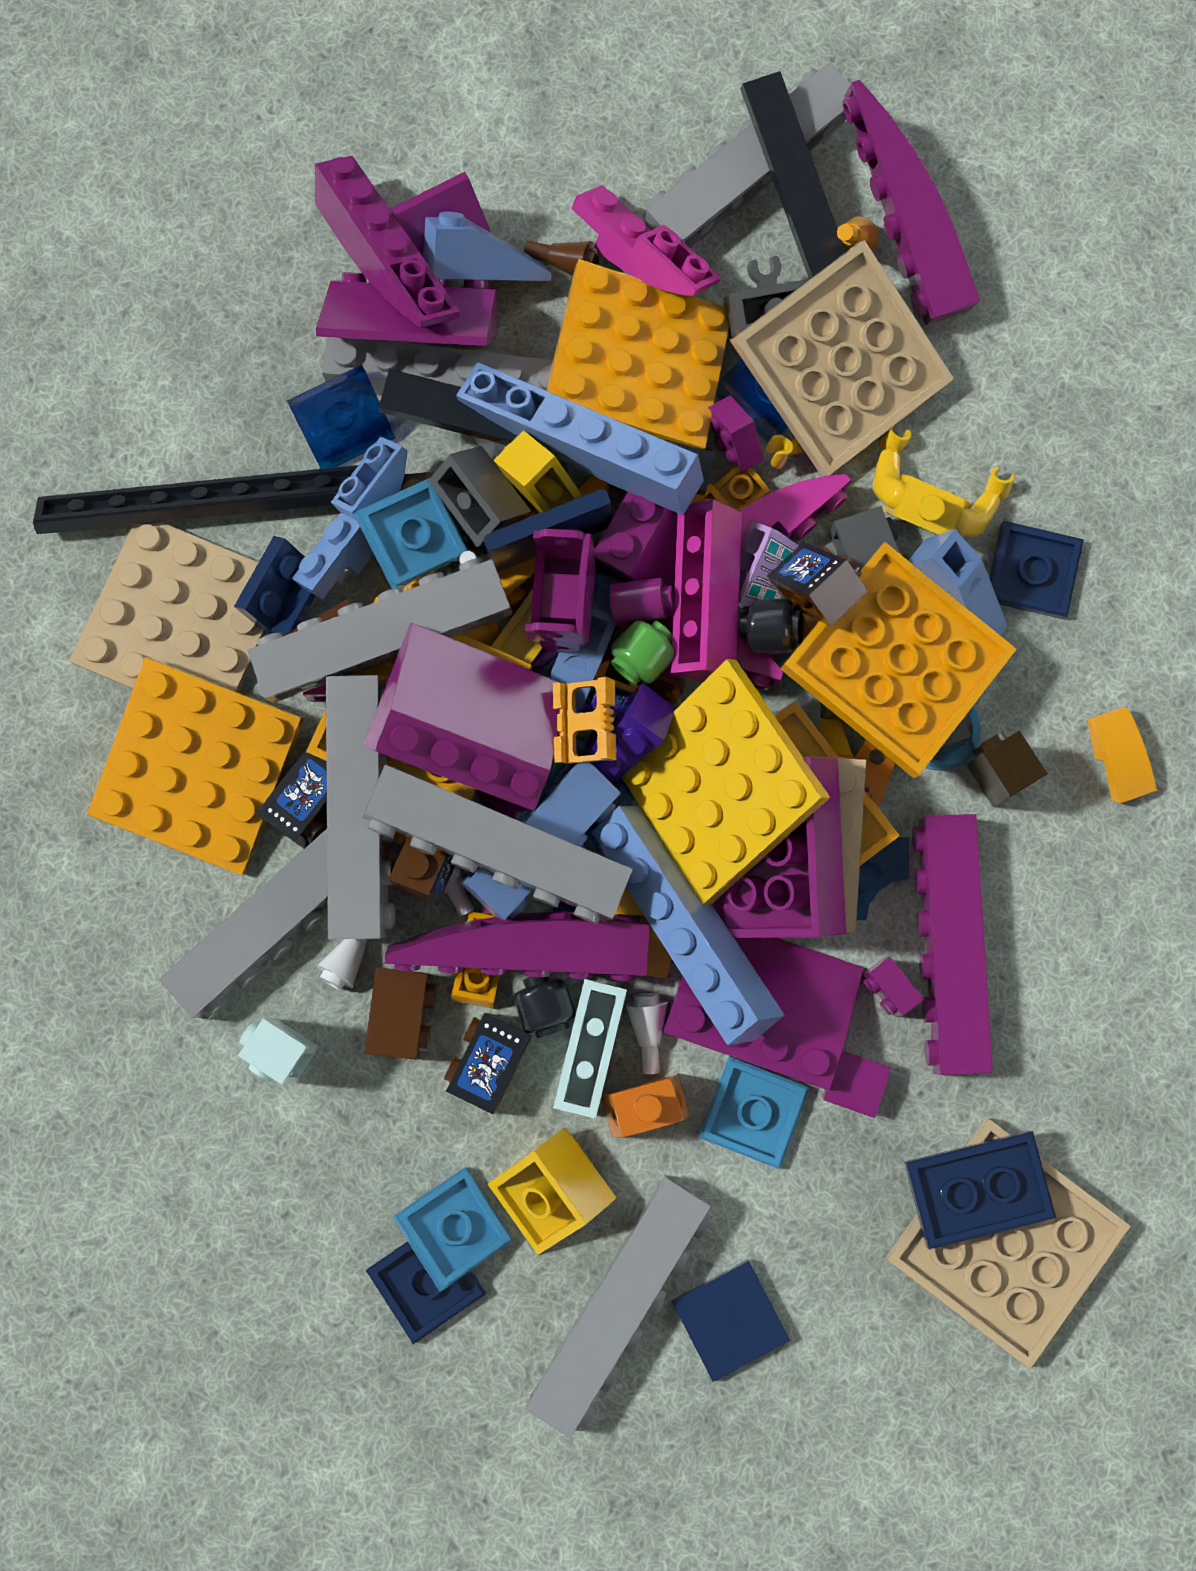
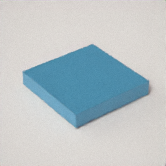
M429 479L360 509L354 514L392 589L403 587L460 560V555L463 552L469 551L445 503L430 485Z
M728 1056L698 1137L780 1169L809 1088Z
M464 1167L392 1216L439 1292L513 1241V1238L467 1167Z

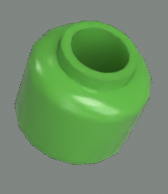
M635 621L613 643L612 654L614 659L611 663L624 678L634 685H637L639 682L653 683L671 664L674 649L670 642L673 635L658 621H654L651 625L644 621Z

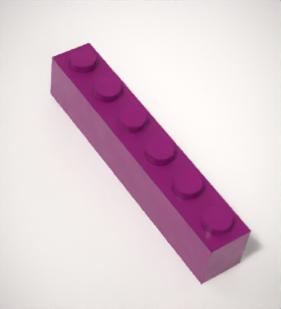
M976 814L924 816L918 820L919 827H913L912 846L914 852H920L921 869L915 870L914 882L916 894H923L924 911H918L917 930L919 937H925L926 954H921L919 960L921 979L928 980L929 997H923L922 1015L925 1023H931L932 1039L925 1041V1061L927 1066H933V1073L937 1075L993 1073Z

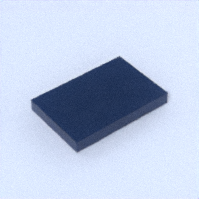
M600 489L486 534L484 541L489 560H493L499 572L535 558L537 546L533 539L534 531L542 529L576 530L592 535L605 530L611 522V501L606 489Z
M1029 1130L904 1161L926 1248L929 1250L1056 1218L1033 1131Z

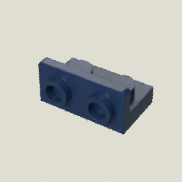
M273 536L234 607L251 622L255 623L257 627L263 629L264 632L270 634L280 632L284 636L296 629L297 625L302 623L316 595L305 590L291 579L299 569L300 562L305 556L285 538Z

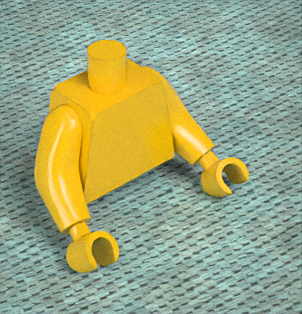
M893 427L886 431L880 440V447L883 451L880 453L872 483L874 494L886 505L883 512L936 535L956 529L962 537L981 535L995 515L1001 500L1008 497L1015 480V475L1012 474L1009 480H1001L996 477L999 467L993 468L985 492L972 505L964 498L912 476L900 474L901 456L899 454H901L911 438V431L906 429L902 437L897 436L893 432Z

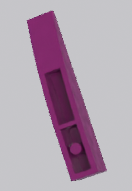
M860 79L852 82L842 102L844 115L849 124L853 123L858 135L856 139L858 155L863 163H868L872 175L870 178V188L877 202L881 201L886 214L883 219L884 228L888 238L895 240L898 248V268L904 279L908 278L913 291L911 294V304L916 316H922L927 326L971 310L980 302V298L954 224L935 183L915 149L890 114Z
M353 155L315 163V205L347 254L376 290L403 316L419 328L459 318V309Z
M562 911L521 913L514 918L508 916L505 920L492 917L432 930L388 945L384 964H394V968L400 971L420 970L422 965L438 966V971L444 973H461L465 967L481 968V972L487 975L507 974V969L524 970V974L531 977L550 976V971L568 972L567 976L574 979L593 978V973L611 974L610 978L613 980L634 981L636 980V975L647 976L650 924L644 915L615 914L613 919L609 920L600 918L599 923L594 924L575 916L574 912Z

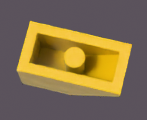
M524 430L493 460L508 481L538 513L582 497L557 458Z

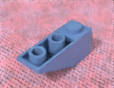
M956 529L925 539L908 561L1001 636L1008 626L982 559Z

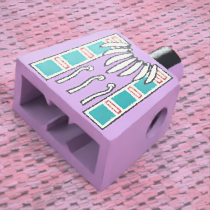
M753 520L741 545L739 603L745 606H751L756 599H783L767 575L799 546L779 531Z

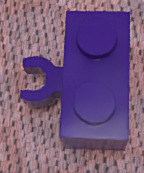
M644 683L615 708L613 706L610 707V709L614 710V714L611 715L614 718V722L611 723L614 725V730L611 733L616 734V760L590 762L611 783L616 782L664 741L674 711L676 710L674 706ZM595 693L591 702L594 708L597 707V693ZM585 702L579 713L593 712L595 709ZM592 730L581 756L594 755L597 752V732L595 730Z

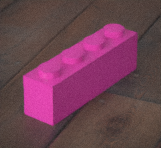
M715 500L690 503L683 515L678 513L672 636L674 656L671 660V673L699 682H704L726 659L737 660L742 512Z

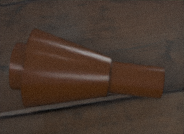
M528 240L525 243L524 253L535 259L548 261V264L571 276L574 274V269L579 259L599 265V251L595 250L593 241L552 243L548 245Z

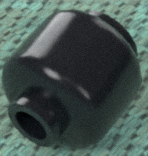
M756 599L751 604L748 613H742L740 636L742 639H748V644L754 653L790 654L796 644H801L803 641V611L797 610L794 602L788 599Z
M529 977L524 979L525 988L517 991L513 997L523 1030L527 1033H535L538 1039L570 1028L568 1021L574 1018L575 1008L566 982L560 978L549 980V977Z

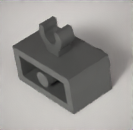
M778 256L769 258L770 272L768 275H764L759 271L757 259L748 262V275L756 283L757 288L732 292L723 298L729 321V338L737 336L810 279L777 284V278L781 272V262Z
M482 446L450 454L428 480L448 507L447 509L452 519H457L459 524L458 531L461 537L469 535L477 547L485 545L484 537L486 534L522 521L531 512Z

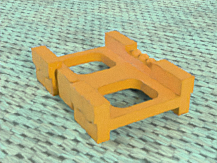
M601 677L598 680L566 684L561 682L553 683V709L560 710V714H557V729L560 732V736L554 737V763L568 765L582 762L616 760V734L611 733L614 730V725L611 724L614 722V718L611 717L614 714V710L610 709L611 706H615V680ZM595 687L597 693L596 709L593 712L577 713L575 709L576 691L580 688ZM595 730L597 732V752L594 755L578 756L576 753V735L580 731Z

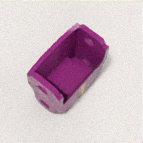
M560 529L534 531L533 539L537 546L531 619L530 624H525V633L528 639L539 643L546 650L555 652L579 651L580 647L588 644L591 633L596 573L594 544L591 534L576 530Z

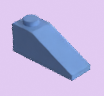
M445 211L440 212L439 217H426L423 258L437 279L551 281L552 273L540 261L464 218L463 214Z

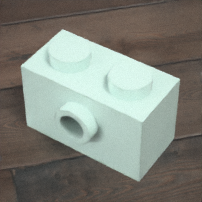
M262 1018L259 1024L253 1021L243 1033L239 1043L244 1047L238 1056L250 1064L249 1070L269 1082L274 1079L281 1085L297 1082L319 1046L278 1019Z

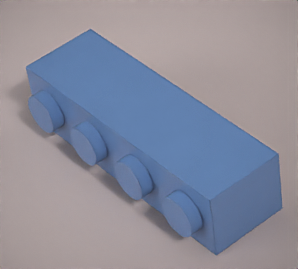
M590 762L568 764L544 788L535 811L526 808L516 820L581 847L587 839L584 833L595 821L600 823L605 820L615 809L616 805L613 801L620 795V792ZM480 867L477 868L476 873L468 871L459 880V883L491 914L502 920H505L508 916L511 918L517 916L529 903L530 899L527 895L533 890L521 884L518 885L517 890L502 886L492 881L494 873Z

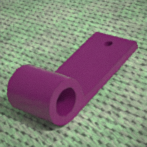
M663 577L611 584L610 605L612 617L616 626L621 625L622 633L635 621H644L650 625L654 621H658L673 635L671 611H674L673 585H666ZM671 664L662 672L663 675L682 681L681 676L671 673ZM682 686V689H681V691H680V694H683V691H684V690H683V686Z

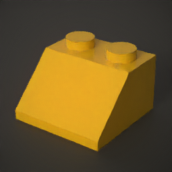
M566 1127L541 1143L488 1183L492 1192L537 1255L589 1223L616 1199V1196L605 1180L595 1169Z

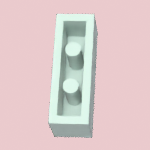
M584 979L553 1108L596 1119L627 989Z

